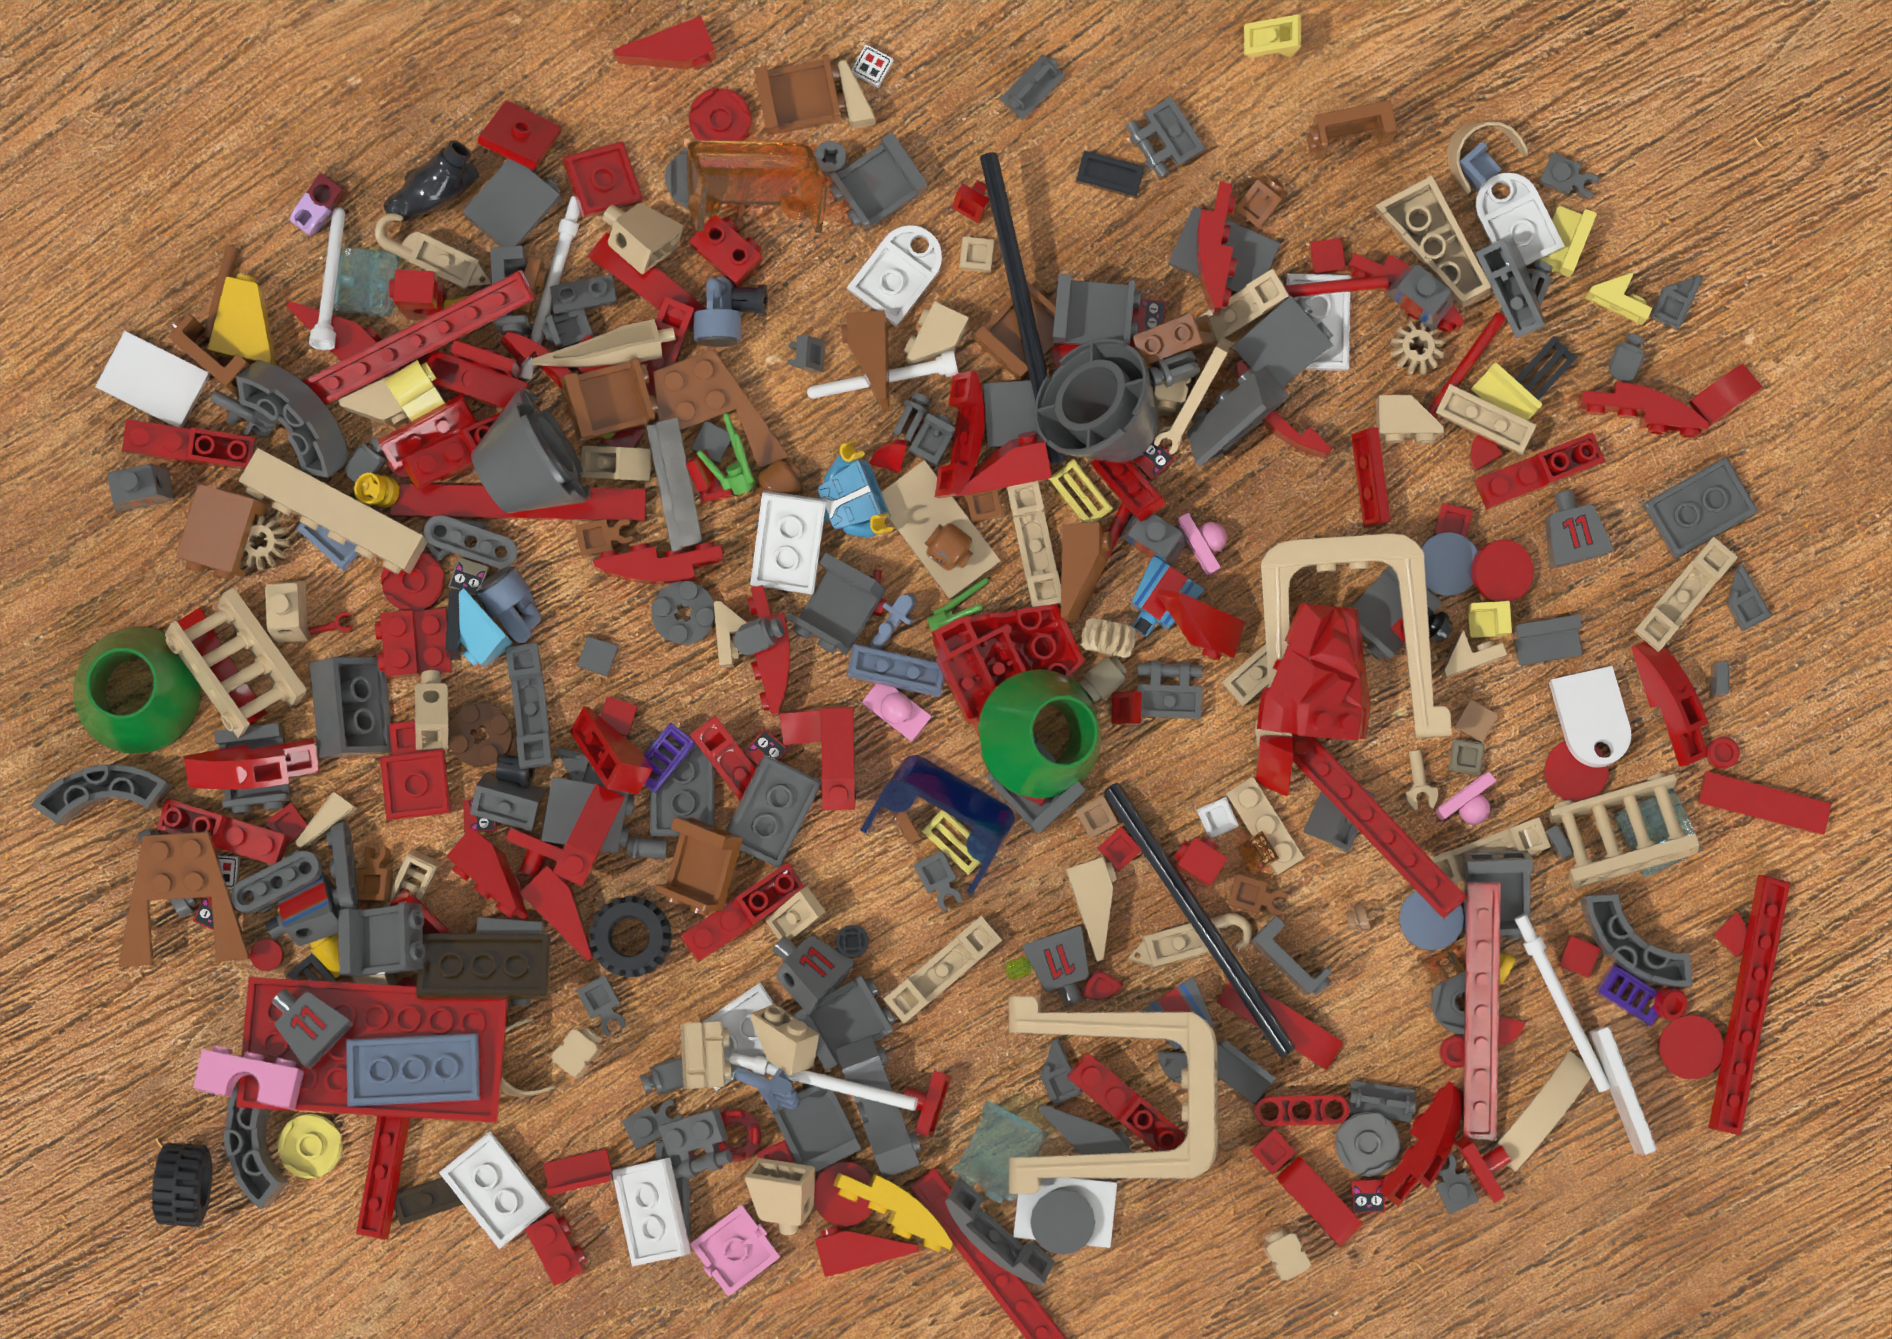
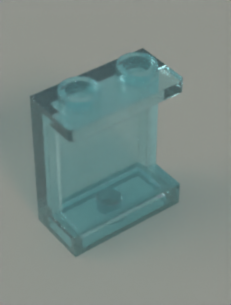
M987 1100L981 1111L985 1114L959 1164H954L951 1170L959 1174L957 1179L962 1178L973 1189L976 1183L986 1188L987 1190L984 1195L1001 1204L1004 1199L1014 1202L1017 1194H1009V1157H1037L1049 1133Z

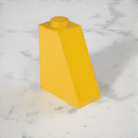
M237 274L236 278L226 276L208 350L214 356L233 359L238 354L249 364L261 360L276 365L263 289L255 283V278L242 274Z

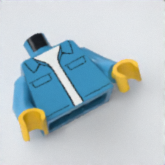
M855 439L841 445L840 454L824 476V484L819 486L818 492L821 499L827 500L824 522L830 520L834 529H842L847 535L870 538L881 533L892 532L893 527L887 528L885 525V519L891 517V514L869 461H855L864 456L863 451L855 452L854 444L857 442Z

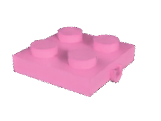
M743 1205L739 1206L690 1243V1246L704 1263L703 1269L709 1277L713 1276L728 1297L781 1257L766 1237L768 1233L761 1224L757 1225Z

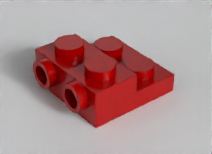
M447 609L405 610L380 613L381 621H375L376 638L383 642V652L378 653L377 656L379 671H385V676L389 679L421 676V673L427 670L439 671L441 674L453 673L452 660L448 658L445 649Z

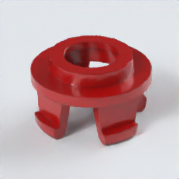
M733 1108L722 1111L720 1114L725 1128L733 1123L741 1124L747 1131V1139L739 1147H731L725 1140L718 1142L721 1152L730 1150L733 1156L732 1162H740L750 1158L757 1151L761 1142V1128L757 1119L743 1109Z

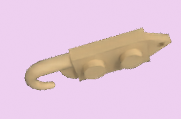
M395 213L386 214L376 223L374 231L378 244L385 250L408 260V262L427 271H434L437 276L465 289L467 286L492 283L480 266V259L424 232L416 231L411 233L402 244L389 238L385 233L387 223L394 220L402 221L403 217ZM481 276H484L486 278L485 282H482L480 280Z
M1227 913L1210 918L1219 933L1221 928L1237 925L1243 930V939L1235 945L1237 950L1245 948L1250 943L1252 927L1244 916L1236 913ZM1191 923L1144 936L1142 943L1128 957V960L1151 966L1152 970L1210 952ZM1134 954H1138L1139 958H1135Z

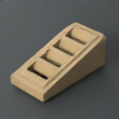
M846 60L839 61V75L850 128L853 130L875 125L874 112L849 64H847Z
M332 792L295 841L296 845L307 849L326 835L327 830H331L332 825L345 820L358 808L340 794Z
M411 849L407 853L391 888L390 903L401 893L399 891L401 886L417 893L416 897L422 902L440 862ZM412 863L426 869L427 873L411 867ZM407 874L423 881L421 886L405 879ZM385 903L383 907H390V903Z

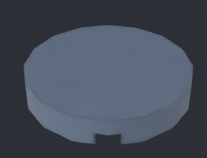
M1452 532L1439 533L1427 539L1420 547L1424 552L1426 587L1432 592L1444 596L1458 595L1469 589L1473 584L1471 565L1475 554L1478 552L1474 544L1463 535Z
M1414 891L1406 897L1400 907L1399 922L1401 932L1409 943L1419 949L1434 951L1446 948L1456 941L1462 931L1464 915L1461 904L1443 919L1417 891Z

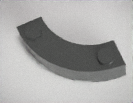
M257 360L236 376L240 404L257 410L272 421L277 419L290 433L288 439L298 456L302 472L329 478L349 461L346 441L333 415L322 400L299 378L279 366Z
M108 764L83 768L65 778H60L43 791L31 806L56 824L66 826L82 810L107 800H130L141 804L147 809L156 811L174 785L162 777L135 767Z
M1618 894L1580 898L1584 919L1593 939L1615 965L1632 976L1648 983L1668 987L1693 986L1690 953L1680 954L1664 951L1642 940L1626 920Z
M872 1036L836 1049L847 1081L893 1092L884 1068L885 1065L889 1064L883 1046L876 1047ZM853 1096L883 1179L919 1166L916 1152L921 1151V1147L915 1132L908 1133L900 1108Z
M238 1080L227 1105L226 1130H224L226 1156L229 1157L235 1173V1180L246 1196L259 1209L270 1208L289 1181L277 1169L268 1150L266 1121L269 1110L237 1108Z

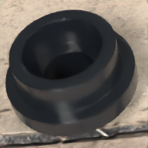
M1445 612L1432 614L1428 618L1429 641L1440 643L1450 634L1453 622L1449 620V616Z

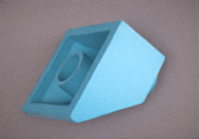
M463 588L459 592L460 642L465 646L462 654L473 666L480 663L486 668L506 650V647H510L513 642L479 603Z

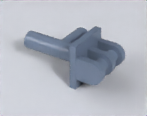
M906 593L899 596L894 604L890 601L884 603L882 607L891 612L885 623L879 626V632L868 647L882 650L901 621L908 625L915 621L909 615L917 603L916 597L913 594Z
M741 1067L736 1069L734 1078L757 1088L771 1110L776 1111L779 1105L788 1109H795L800 1105V1098L783 1069L778 1068L772 1080Z

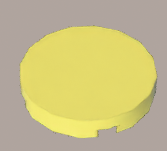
M306 1114L294 1118L285 1125L280 1132L277 1148L285 1169L295 1176L310 1179L322 1177L335 1168L341 1159L343 1141L342 1135L335 1123L325 1116Z

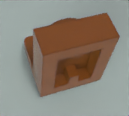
M1263 175L1256 180L1235 209L1260 228L1288 194L1283 191L1284 186L1280 181L1272 176L1267 178Z

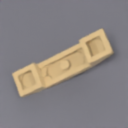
M1272 268L1248 283L1244 289L1231 296L1228 307L1222 306L1219 316L1213 315L1211 310L1201 316L1208 315L1219 342L1221 337L1226 339L1276 307L1290 295L1276 271Z
M1034 481L1007 487L1032 607L1061 604V584L1048 532L1039 482Z
M1712 537L1660 597L1634 632L1659 652L1738 557L1715 537Z
M1538 817L1437 855L1431 859L1454 883H1458L1464 880L1463 853L1528 850L1531 855L1551 846L1541 820Z
M980 916L883 1000L902 1023L905 1024L998 945L1002 939L985 919Z
M1571 1051L1567 1052L1549 1075V1079L1515 1122L1506 1129L1490 1149L1492 1151L1502 1145L1511 1159V1162L1506 1166L1514 1172L1519 1169L1545 1139L1591 1078L1585 1062Z

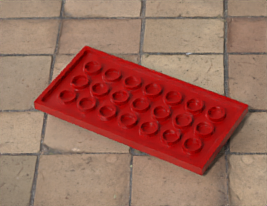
M249 977L241 1057L244 1058L245 1052L263 1055V1062L276 1064L277 1058L296 1062L295 1068L300 1069L304 1073L295 1110L258 1102L259 1082L254 1075H245L239 1079L236 1107L498 1124L509 999H417V987ZM285 988L297 999L308 991L354 1024L311 1069L301 1063L275 1026V1022L283 1013L272 1001ZM462 1034L479 1035L480 1100L348 1106L346 1040Z

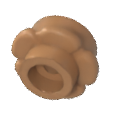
M1352 903L1350 904L1351 911L1345 912L1351 931L1357 929L1358 933L1362 934L1363 930L1370 928L1363 903L1353 906Z

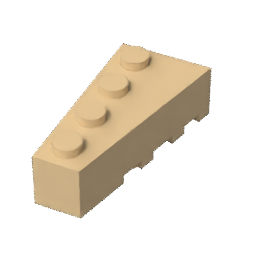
M1433 176L1375 205L1378 215L1436 279L1452 291L1453 297L1462 307L1491 293V285Z

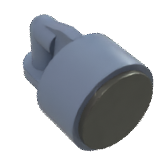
M712 277L707 280V309L694 312V341L698 345L728 347L737 345L741 341V312L732 310V301H734L732 299L733 284L724 277Z
M507 566L485 580L476 589L475 595L491 617L496 616L515 641L524 643L530 638V631L541 621V614L537 610L533 597L529 592L530 587L514 566ZM514 604H516V606L519 608V610L521 611V613L524 615V618H523V619L520 617V615H519V614L517 613V611L514 609V607H513Z

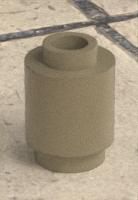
M1104 657L1083 675L1084 680L1079 685L1088 693L1092 701L1096 703L1100 699L1105 700L1127 681L1124 677L1127 670L1116 657L1112 660Z

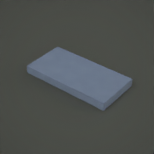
M478 1034L346 1040L347 1097L349 1107L480 1100Z

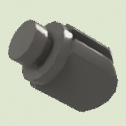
M1536 260L1533 266L1535 270H1527L1537 300L1541 306L1548 286L1553 282V278L1547 275V273L1551 274L1553 266Z
M1631 333L1626 335L1627 343L1619 341L1608 366L1611 376L1620 382H1628L1637 377L1645 358L1646 351L1639 348L1640 345H1644L1645 339Z
M1188 351L1165 360H1158V369L1152 367L1148 370L1152 384L1156 387L1161 385L1163 381L1165 387L1168 388L1172 384L1196 376L1201 370L1198 363H1193L1196 359L1194 353Z
M916 392L911 397L913 402L904 400L903 406L906 408L893 432V435L899 437L911 412L917 413L904 440H908V443L911 442L923 416L926 417L927 413L930 414L924 407H928L931 400Z
M373 436L370 441L372 443L371 446L363 442L347 462L345 470L352 481L356 482L364 473L378 474L384 466L387 458L381 454L383 450L377 441L379 440L377 437Z
M766 617L758 618L740 626L734 638L735 647L743 655H753L771 648L777 642L776 637L784 636L785 632L779 618L771 621Z
M674 1058L654 1064L649 1067L651 1075L647 1076L646 1073L640 1075L645 1093L652 1092L651 1088L654 1087L658 1095L683 1088L681 1059Z

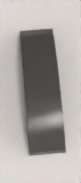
M531 643L506 647L517 729L516 741L520 769L552 765L549 716L538 644Z
M962 1178L957 1179L945 1202L954 1221L964 1235L984 1255L1003 1269L1028 1282L1039 1286L1043 1285L1055 1261L1032 1241L1025 1246L1018 1242L980 1208L984 1198Z

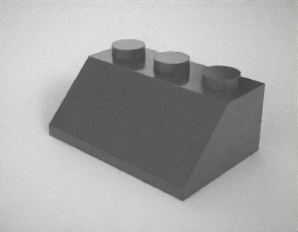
M1266 367L1256 372L1253 369L1248 370L1237 380L1240 385L1235 390L1231 391L1230 388L1225 390L1215 399L1217 405L1211 411L1205 408L1192 419L1195 425L1187 431L1195 463L1199 467L1223 455L1289 398Z
M331 657L310 663L318 758H346L391 753L389 730L391 720L387 677L385 676V671H379L378 658Z

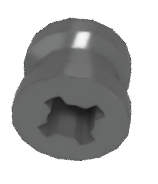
M825 141L816 148L814 154L815 165L818 172L823 176L829 177L834 171L837 174L846 167V153L839 143Z

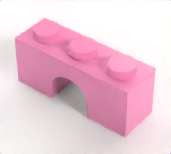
M213 1046L212 1051L202 1049L193 1088L201 1092L232 1097L235 1083L245 1075H254L259 1082L258 1102L295 1110L304 1072L295 1068L296 1062L277 1058L276 1064L263 1062V1055L245 1052L243 1058L233 1056L232 1049Z

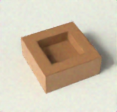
M1470 699L1453 728L1475 741L1483 743L1498 715Z
M1104 795L1075 810L1089 839L1119 824Z

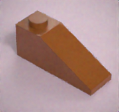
M885 310L847 313V324H842L841 327L843 344L848 343L854 361L882 410L890 411L889 337Z
M1100 522L1062 524L1061 618L1069 625L1076 624L1107 562V551H1111L1112 548L1111 533Z

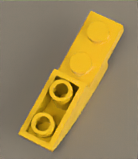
M837 1174L833 1185L841 1188L838 1195L854 1202L857 1201L858 1196L870 1201L868 1208L885 1215L888 1209L892 1210L887 1223L894 1226L893 1233L909 1240L912 1234L924 1239L923 1246L939 1253L942 1247L951 1250L953 1243L943 1227L909 1193L875 1174H872L868 1185L842 1174Z

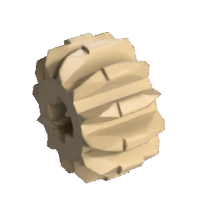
M1413 321L1407 324L1408 331L1399 327L1396 331L1399 338H1392L1390 342L1393 347L1398 348L1391 351V358L1401 357L1396 367L1400 369L1406 363L1409 365L1407 369V374L1409 375L1413 374L1415 367H1418L1421 375L1426 374V365L1435 369L1438 364L1434 358L1440 359L1444 355L1442 350L1437 349L1444 344V340L1441 338L1433 339L1438 332L1437 328H1434L1433 331L1430 330L1428 333L1425 331L1427 326L1421 323L1419 330H1417ZM1414 342H1416L1417 346L1424 347L1419 355L1416 350H1410Z
M262 515L258 517L257 525L253 521L242 558L246 557V566L252 567L256 563L257 569L264 570L267 561L274 568L277 566V562L274 559L276 555L282 559L286 557V554L279 549L280 547L289 546L288 540L280 539L287 531L283 527L277 528L278 521L274 518L267 523L266 518ZM258 538L268 542L265 548L255 544Z
M1091 618L1086 621L1083 628L1081 646L1085 650L1126 658L1131 656L1132 649L1135 646L1136 630L1132 626Z

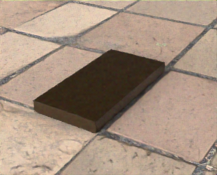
M423 933V945L425 948L424 969L417 971V999H548L550 934Z

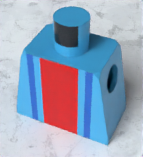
M1155 555L1152 557L1131 603L1132 607L1141 612L1132 624V627L1144 637H1148L1156 623L1166 630L1170 629L1175 623L1157 596L1159 589L1181 592L1196 600L1204 592L1202 587Z

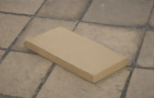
M924 460L884 489L882 495L891 514V517L888 519L948 599L951 600L1001 563V561L952 496L940 499L934 497L937 476ZM948 523H952L972 538V545L969 550L973 552V555L963 568L956 565L954 569L947 571L927 556L928 546L925 545V542L939 524L945 526Z

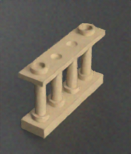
M232 588L223 593L217 604L219 607L218 612L184 631L178 622L174 621L170 624L165 636L169 649L175 654L178 653L220 712L221 720L226 729L230 732L233 731L237 738H240L250 725L246 720L247 718L280 699L282 701L285 700L288 706L292 707L302 700L307 689L235 588ZM224 622L230 623L236 631L237 637L201 656L191 641ZM242 648L249 649L255 658V663L220 683L210 667ZM260 674L267 675L273 683V689L238 708L228 693Z
M1665 773L1655 774L1647 778V782L1575 803L1572 800H1566L1554 805V809H1551L1549 814L1550 823H1563L1576 861L1574 869H1570L1569 874L1573 890L1698 853L1699 842L1696 834L1686 835L1685 832L1681 831L1668 790L1675 789L1677 780L1675 774L1668 776ZM1655 794L1670 836L1667 838L1668 841L1655 844L1654 841L1650 840L1637 799ZM1620 804L1625 805L1639 845L1635 851L1625 854L1618 847L1606 808ZM1589 813L1594 814L1607 852L1605 860L1594 863L1588 859L1575 821V817Z

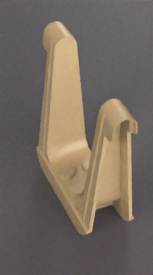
M1390 533L1290 540L1279 543L1270 549L1261 562L1269 688L1277 670L1273 669L1276 659L1282 660L1288 646L1285 638L1290 628L1289 587L1294 574L1300 569L1309 566H1317V572L1336 571V564H1349V570L1369 569L1368 562L1384 563L1396 573L1399 583L1415 737L1451 736L1449 709L1445 706H1433L1424 552L1419 545L1405 535ZM1256 729L1257 748H1259L1260 736L1292 737V734Z
M1030 996L1009 997V1033L1173 1040L1182 1046L1188 1060V1069H1182V1089H1188V1102H1182V1122H1188V1133L1181 1146L1171 1151L1009 1157V1194L1037 1193L1041 1189V1178L1194 1179L1210 1168L1216 1158L1218 1148L1217 1041L1215 1032L1208 1021L1193 1012L1041 1013V1003L1037 998Z

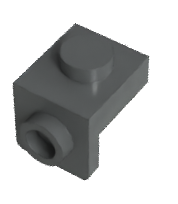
M584 309L569 311L552 317L551 314L545 316L548 325L543 326L549 345L555 343L558 350L578 344L586 334L594 338Z
M927 413L923 425L909 448V452L937 467L955 434V427L951 426L952 421L939 413H936L935 416Z

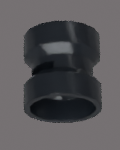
M849 925L839 931L836 944L843 955L848 958H857L862 956L868 949L869 939L862 928Z

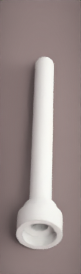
M336 207L332 212L318 324H315L314 328L310 331L309 345L319 350H331L335 347L336 333L333 331V326H331L345 219V211L341 207Z
M954 350L941 353V356L935 357L936 360L889 370V383L939 373V376L946 375V377L958 374ZM858 376L811 386L807 390V395L815 399L867 388L869 385L864 376Z

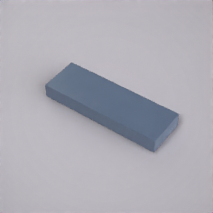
M852 645L846 677L931 696H941L944 676L937 662L866 646Z

